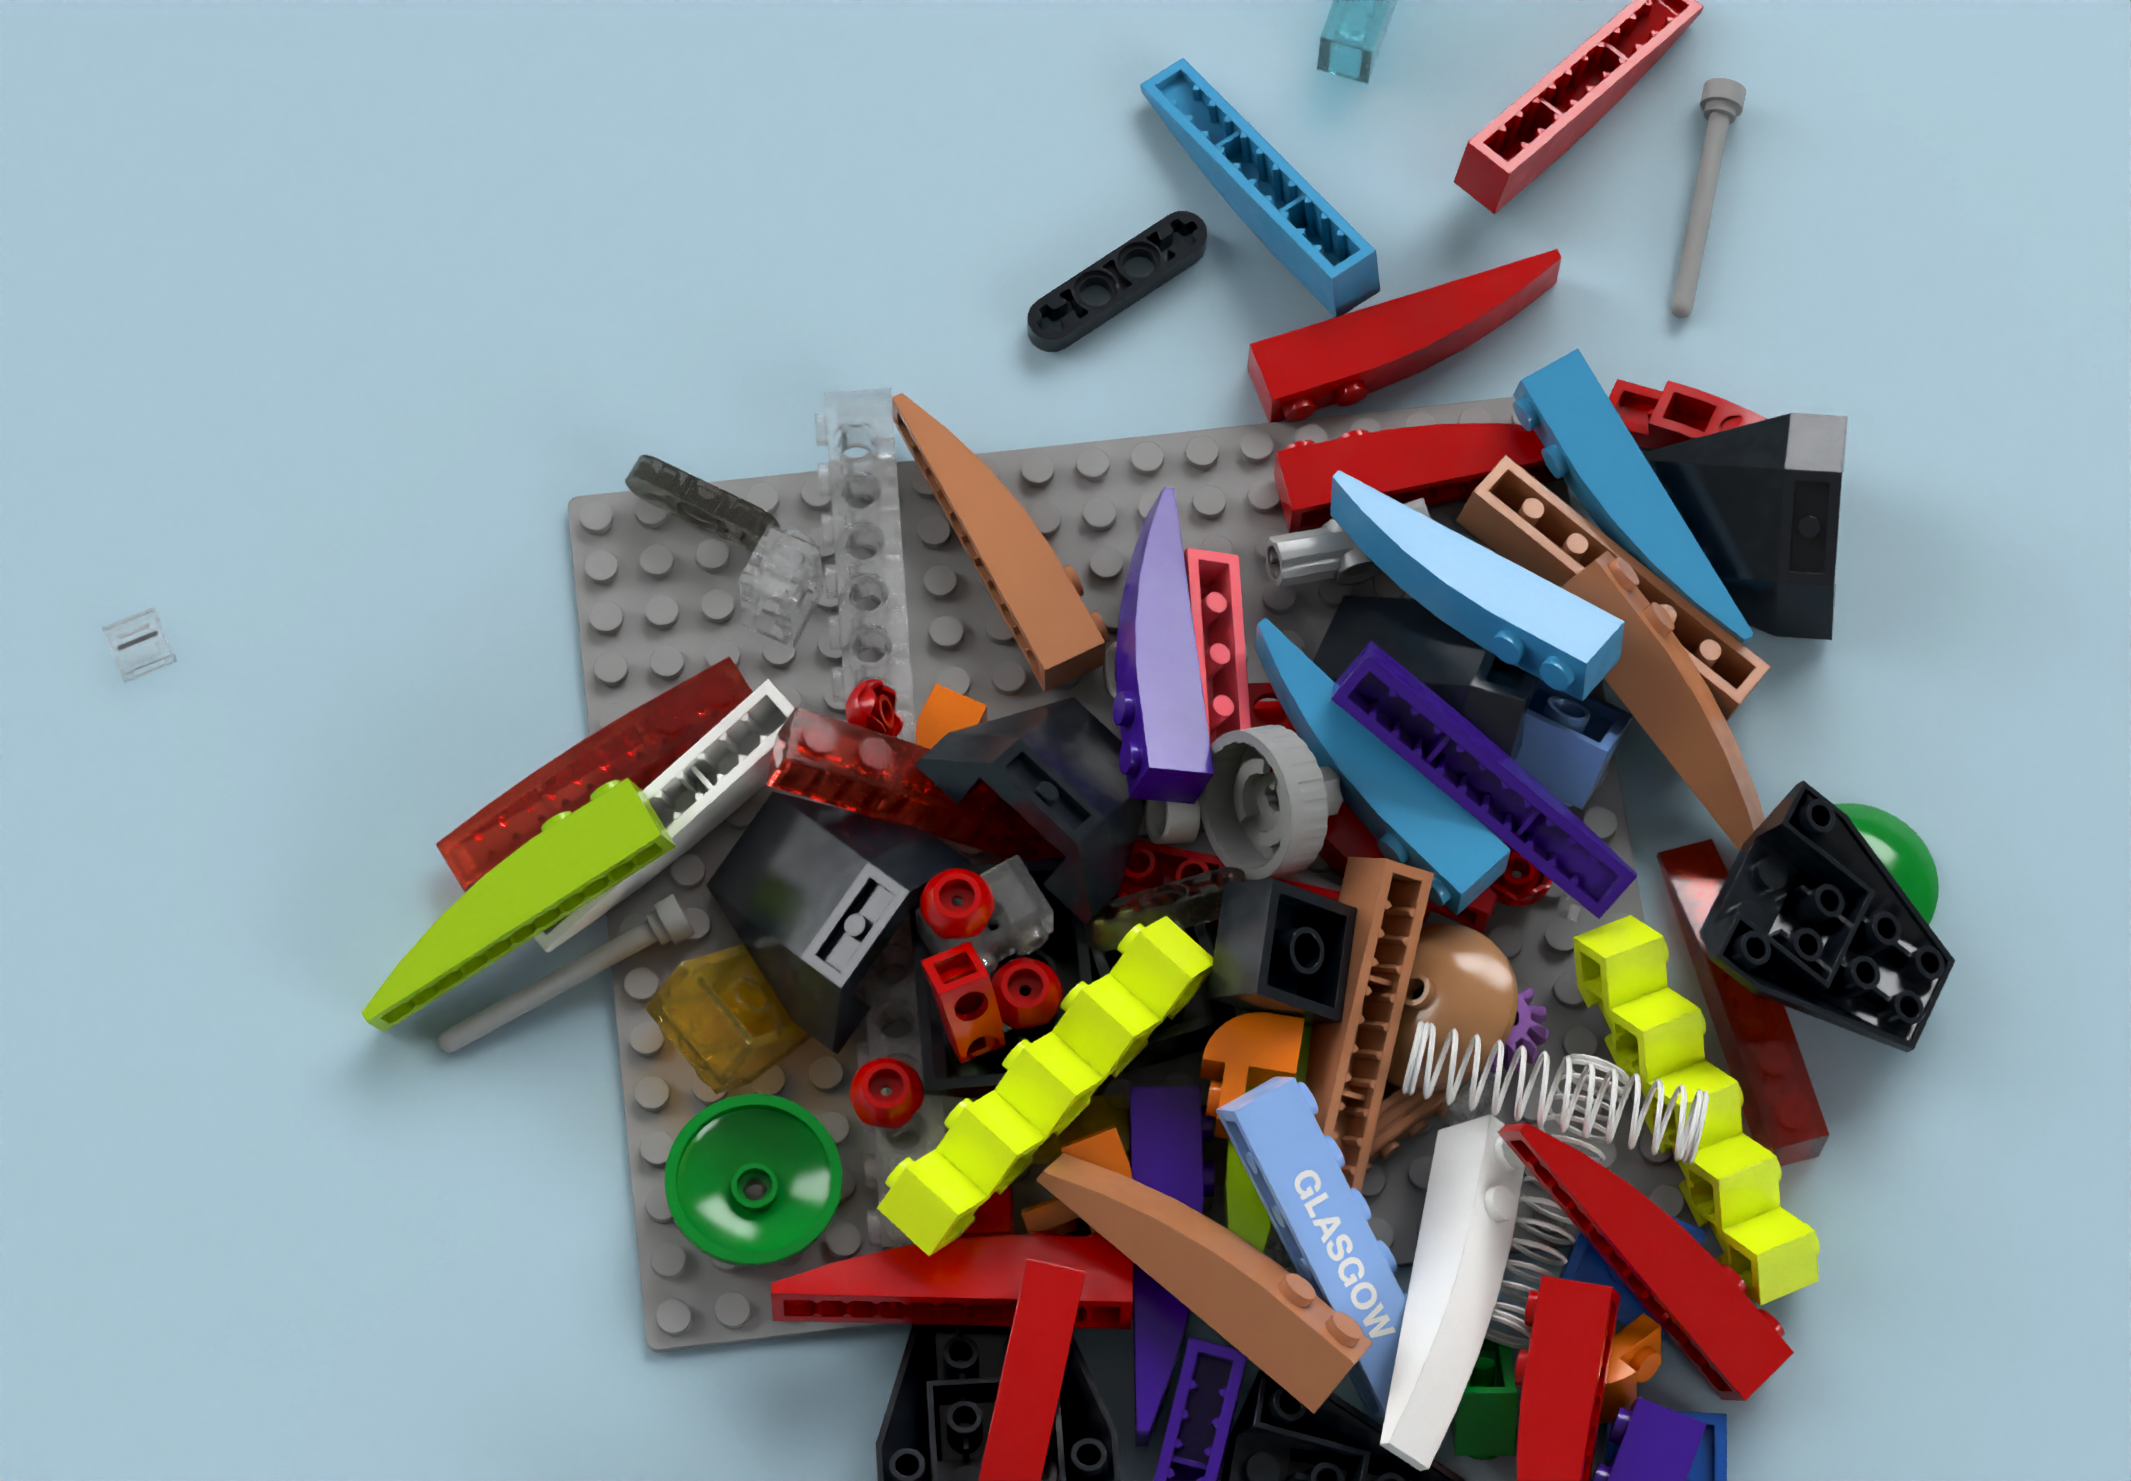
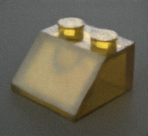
M744 944L681 962L645 1007L646 1011L659 1025L662 1034L675 1044L695 1068L699 1079L710 1086L715 1094L752 1083L812 1037L791 1021Z

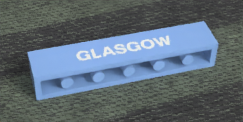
M1275 1076L1216 1109V1112L1298 1275L1306 1279L1314 1288L1316 1295L1333 1310L1344 1313L1354 1319L1362 1329L1363 1335L1373 1342L1349 1371L1348 1375L1370 1418L1383 1425L1408 1293L1402 1292L1393 1274L1398 1270L1393 1254L1383 1241L1376 1240L1367 1220L1371 1219V1212L1366 1200L1356 1188L1350 1189L1340 1169L1345 1166V1160L1340 1148L1331 1136L1323 1135L1314 1117L1318 1113V1105L1313 1094L1303 1082L1297 1083L1294 1077Z

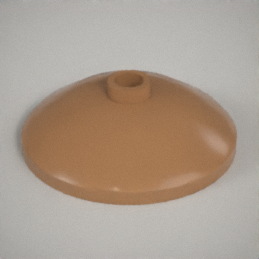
M1437 924L1421 928L1387 1076L1389 1083L1400 1088L1403 1087L1418 1022L1421 1020L1424 1023L1427 1021L1429 1024L1433 1023L1436 1027L1430 1081L1445 1040L1452 1029L1455 1028L1458 1032V1050L1453 1085L1467 1047L1474 1035L1478 1034L1481 1038L1478 1073L1484 1069L1496 1041L1500 1039L1503 1044L1506 1043L1516 1018L1518 987L1513 968L1507 957L1485 935L1474 929L1455 924ZM1424 986L1423 994L1418 999L1412 1000L1414 994ZM1429 1037L1426 1042L1414 1090L1416 1092H1423ZM1452 1041L1433 1092L1447 1089ZM1475 1046L1461 1083L1472 1078Z

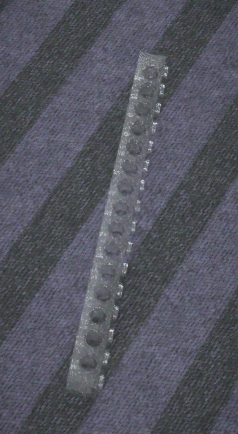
M891 388L824 392L826 413H815L817 447L828 446L829 463H818L820 497L831 496L832 513L821 514L823 547H835L836 564L825 565L827 598H838L839 615L828 616L830 650H842L843 667L831 668L834 702L845 701L846 705L847 698L860 682L869 679L883 680L885 686L895 691L897 695L895 711L903 720V728L897 735L898 741L892 746L883 749L871 748L857 741L849 729L847 719L835 720L837 754H849L850 772L838 773L841 807L852 806L853 812L867 815L875 807L886 806L896 812L888 821L923 829L919 769L915 766L918 761ZM853 447H861L869 451L865 456L859 458L848 457L844 454L845 451ZM857 497H864L872 501L865 508H853L847 504L850 500ZM858 548H870L876 552L873 557L868 559H857L850 555ZM866 598L874 599L880 603L877 608L870 611H862L853 606L857 601ZM866 650H877L884 655L879 661L873 663H866L857 658L861 652ZM877 753L887 755L892 759L889 764L881 768L870 767L863 761L868 756ZM909 912L864 976V987H856L853 992L871 1006L861 1021L867 1022L868 1042L856 1043L857 1062L859 1070L864 1064L877 1058H898L916 1070L924 1088ZM892 966L902 968L908 974L898 983H886L878 977V974L883 969ZM892 1021L905 1022L912 1028L902 1038H890L881 1032L882 1028ZM886 1087L881 1090V1093L885 1096L892 1093ZM924 1093L922 1106L916 1111L911 1120L901 1128H879L866 1125L861 1121L862 1133L874 1132L875 1153L864 1154L866 1189L878 1188L879 1204L891 1189L885 1184V1181L895 1167L907 1157H910L913 1161L920 1159L936 1149L944 1138L945 1125L942 1096L925 1095ZM901 1131L912 1132L920 1139L916 1146L908 1150L896 1149L888 1142L894 1134ZM878 1209L867 1210L870 1246L882 1245L883 1251L916 1245Z

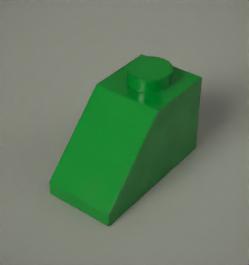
M1484 1338L1479 1356L1457 1411L1450 1423L1455 1456H1469L1477 1460H1490L1497 1456H1515L1518 1389L1517 1385H1515L1511 1348Z

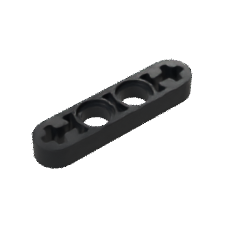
M1188 211L1171 213L1038 299L1030 307L1027 316L1028 337L1031 343L1038 349L1046 352L1061 351L1197 263L1203 257L1207 245V227L1204 221L1198 215ZM1178 232L1183 237L1192 234V244L1187 246L1183 241L1173 244V233ZM1166 249H1168L1167 262L1164 260L1162 252ZM1133 257H1144L1150 260L1155 268L1150 275L1137 278L1128 274L1124 265ZM1099 285L1106 288L1111 297L1106 304L1091 306L1082 300L1080 294L1088 286ZM1067 301H1070L1073 311L1067 314ZM1048 317L1052 322L1061 319V330L1056 332L1052 327L1042 330V318Z

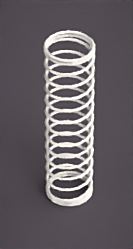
M1423 1020L1418 1022L1402 1087L1403 1094L1408 1093L1411 1096L1414 1093L1426 1042L1429 1037L1423 1097L1425 1100L1431 1097L1452 1041L1446 1089V1103L1450 1105L1456 1097L1475 1046L1468 1103L1469 1109L1472 1111L1479 1102L1491 1065L1498 1051L1491 1113L1494 1117L1501 1109L1521 1055L1514 1119L1518 1122L1523 1116L1534 1082L1544 1060L1537 1114V1126L1540 1128L1546 1121L1559 1081L1567 1065L1560 1132L1564 1133L1567 1130L1588 1072H1590L1582 1131L1584 1139L1589 1137L1604 1093L1612 1077L1611 1100L1605 1142L1607 1145L1610 1144L1614 1138L1630 1090L1635 1082L1634 1105L1628 1148L1632 1150L1636 1145L1649 1105L1658 1087L1657 1110L1651 1146V1154L1654 1156L1658 1153L1671 1112L1681 1092L1674 1160L1678 1161L1681 1159L1682 1163L1687 1162L1689 1165L1693 1163L1708 1108L1709 1093L1707 1090L1704 1092L1701 1088L1697 1090L1684 1127L1687 1091L1683 1084L1679 1085L1670 1099L1661 1123L1664 1084L1659 1078L1652 1084L1638 1118L1641 1078L1635 1073L1630 1077L1615 1114L1618 1072L1613 1067L1607 1072L1592 1109L1595 1066L1592 1062H1589L1580 1075L1569 1105L1572 1060L1567 1056L1563 1059L1557 1070L1546 1100L1550 1059L1549 1054L1545 1050L1539 1055L1522 1099L1527 1050L1524 1045H1521L1514 1054L1499 1094L1504 1058V1044L1500 1039L1493 1045L1476 1090L1481 1054V1038L1478 1034L1472 1037L1453 1085L1458 1050V1032L1455 1028L1449 1032L1430 1081L1436 1027L1433 1023L1429 1024L1428 1021L1426 1023Z
M1586 1054L1567 1055L1572 1060V1064L1586 1066L1587 1063L1592 1062L1596 1069L1606 1073L1614 1067L1618 1072V1080L1625 1085L1624 1087L1618 1086L1616 1102H1620L1630 1079L1624 1070L1609 1061ZM1567 1065L1563 1071L1564 1075L1561 1076L1560 1081L1566 1079ZM1573 1069L1571 1082L1577 1085L1581 1074ZM1588 1074L1582 1086V1089L1588 1092L1589 1086ZM1595 1076L1594 1096L1598 1095L1604 1080L1603 1078ZM1609 1081L1603 1099L1609 1101L1611 1100L1612 1091L1611 1081ZM1557 1087V1095L1554 1096L1553 1101L1556 1099L1563 1100L1564 1094ZM1570 1094L1569 1105L1571 1102L1570 1099H1572L1573 1094ZM1579 1095L1578 1100L1587 1102V1096ZM1601 1101L1600 1107L1609 1111L1610 1105ZM1576 1104L1574 1109L1585 1114L1586 1109ZM1550 1107V1115L1547 1116L1546 1121L1554 1119L1560 1124L1561 1114H1555ZM1597 1114V1120L1608 1122V1116ZM1572 1115L1570 1121L1584 1124V1118ZM1594 1122L1593 1128L1606 1134L1607 1128ZM1568 1125L1567 1130L1583 1137L1581 1130ZM1543 1126L1539 1128L1540 1130L1545 1132ZM1551 1134V1136L1560 1141L1582 1146L1598 1154L1599 1158L1588 1156L1597 1163L1603 1162L1606 1159L1604 1153L1592 1144L1568 1136ZM1592 1134L1586 1138L1592 1141L1605 1142V1137ZM1525 1166L1524 1171L1527 1176L1523 1178L1522 1183L1532 1181L1535 1185L1546 1191ZM1520 1192L1519 1202H1525L1537 1212L1551 1219L1574 1224L1570 1218L1551 1213L1535 1204L1542 1203L1561 1209L1555 1201L1525 1196ZM1516 1215L1515 1223H1518L1521 1227L1542 1239L1562 1245L1575 1243L1573 1235L1559 1226L1542 1220L1518 1217ZM1527 1223L1546 1227L1556 1232H1559L1560 1234L1566 1236L1569 1240L1560 1239L1545 1234L1531 1227ZM1512 1238L1511 1246L1535 1260L1555 1266H1562L1568 1262L1566 1257L1554 1248L1531 1240ZM1520 1244L1544 1250L1561 1260L1549 1259L1522 1247ZM1507 1259L1505 1268L1531 1282L1540 1285L1541 1279L1531 1276L1514 1266L1531 1269L1545 1276L1557 1278L1555 1274L1534 1264ZM1502 1280L1500 1287L1502 1292L1524 1303H1527V1297L1519 1295L1505 1286L1528 1293L1531 1290H1536L1523 1284ZM1496 1302L1491 1320L1508 1325L1531 1339L1532 1327L1526 1326L1525 1320L1506 1313L1499 1308L1515 1311L1525 1315V1309L1503 1302ZM1488 1327L1485 1338L1504 1346L1516 1349H1529L1530 1339L1507 1335Z

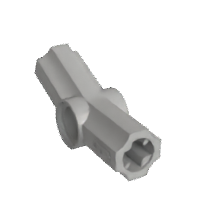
M1424 498L1404 504L1430 518ZM1334 518L1324 523L1318 529L1269 537L1265 544L1266 569L1270 581H1274L1278 588L1335 578L1336 582L1340 585H1354L1370 580L1382 571L1362 552Z

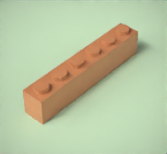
M1507 455L1501 459L1475 488L1456 519V522L1496 554L1559 587L1607 550L1615 559L1617 557L1623 558L1638 576L1639 584L1637 588L1650 604L1653 602L1658 603L1671 617L1675 626L1672 632L1680 641L1708 685L1726 722L1751 694L1771 667L1736 638L1693 607L1672 587Z

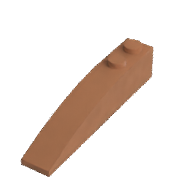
M903 393L892 397L893 422L1044 693L1105 665L1106 642L1110 641V636L1100 614L1096 610L1089 613L1080 598L1084 595V590L1074 568L1071 565L1062 566L1054 550L1022 505L994 473L952 432Z
M1607 550L1563 584L1561 588L1625 621L1620 660L1604 679L1740 851L1744 842L1761 825L1765 817L1736 739L1711 690L1680 641L1672 632L1675 626L1669 614L1658 603L1653 602L1650 604L1637 588L1639 579L1632 567L1621 557L1615 559Z
M1348 857L1338 902L1357 908L1342 1023L1312 1025L1305 1085L1313 1094L1318 1105V1113L1314 1117L1323 1135L1331 1136L1343 1154L1345 1166L1340 1169L1350 1189L1354 1187L1361 1193L1434 873L1386 858Z
M1062 1153L1036 1179L1037 1182L1312 1413H1315L1373 1343L1363 1335L1362 1329L1354 1319L1344 1313L1336 1312L1321 1300L1306 1279L1298 1274L1289 1273L1280 1264L1231 1230L1166 1194L1125 1175Z

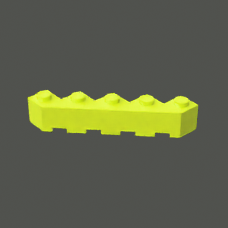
M1632 915L1574 936L1577 988L1588 1008L1595 1005L1599 1006L1612 1032L1604 1038V1041L1618 1067L1624 1070L1629 1077L1635 1073L1640 1076L1641 1091L1645 1099L1652 1084L1660 1078L1663 1082L1664 1101L1661 1123L1670 1099L1679 1085L1683 1084L1687 1091L1684 1127L1697 1090L1701 1088L1703 1092L1707 1090L1709 1093L1706 1118L1695 1159L1690 1165L1687 1162L1682 1163L1681 1159L1677 1161L1686 1178L1678 1187L1699 1228L1709 1224L1724 1254L1717 1257L1716 1260L1720 1265L1725 1264L1740 1275L1747 1285L1745 1294L1760 1306L1818 1282L1817 1255L1820 1251V1245L1816 1232L1808 1224L1802 1222L1780 1206L1779 1181L1782 1176L1781 1167L1777 1156L1773 1152L1743 1133L1741 1108L1744 1098L1739 1082L1705 1060L1703 1035L1706 1032L1705 1018L1701 1008L1668 987L1666 963L1669 959V951L1664 936ZM1658 1087L1644 1119L1652 1136L1657 1110ZM1681 1092L1675 1102L1659 1147L1662 1154L1670 1150L1674 1154Z
M1167 916L1147 927H1144L1141 923L1134 926L1119 943L1117 950L1122 956L1110 973L1090 985L1084 981L1078 983L1061 1002L1060 1008L1065 1013L1054 1029L1033 1043H1030L1027 1039L1022 1040L1007 1055L1002 1066L1008 1071L996 1088L974 1102L969 1098H965L950 1112L944 1121V1125L949 1130L936 1149L916 1161L907 1157L887 1177L885 1184L891 1189L877 1209L928 1256H931L959 1238L975 1221L973 1214L978 1207L984 1204L994 1192L1001 1195L1033 1162L1032 1156L1039 1146L1052 1133L1059 1136L1091 1103L1090 1097L1097 1087L1110 1074L1115 1078L1148 1045L1147 1039L1154 1029L1167 1016L1172 1020L1189 1003L1212 971L1213 957Z

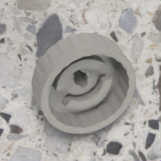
M1271 724L1230 731L1221 735L1211 745L1214 775L1199 796L1203 825L1216 855L1232 873L1246 880L1268 879L1294 874L1307 869L1316 860L1318 853L1323 847L1328 828V816L1338 814L1343 797L1340 792L1339 776L1330 766L1319 768L1314 754L1309 750L1304 740L1299 738L1294 731L1286 729L1284 726Z

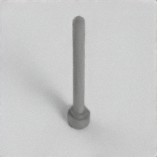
M1713 78L1707 80L1703 87L1700 107L1704 111V117L1708 122L1671 303V311L1678 318L1688 317L1693 310L1728 127L1743 111L1746 89L1742 84L1731 79Z
M671 894L654 903L655 910L645 915L647 918L646 922L445 1030L438 1038L440 1049L446 1053H453L657 941L664 945L672 940L674 945L694 935L695 932L674 894Z

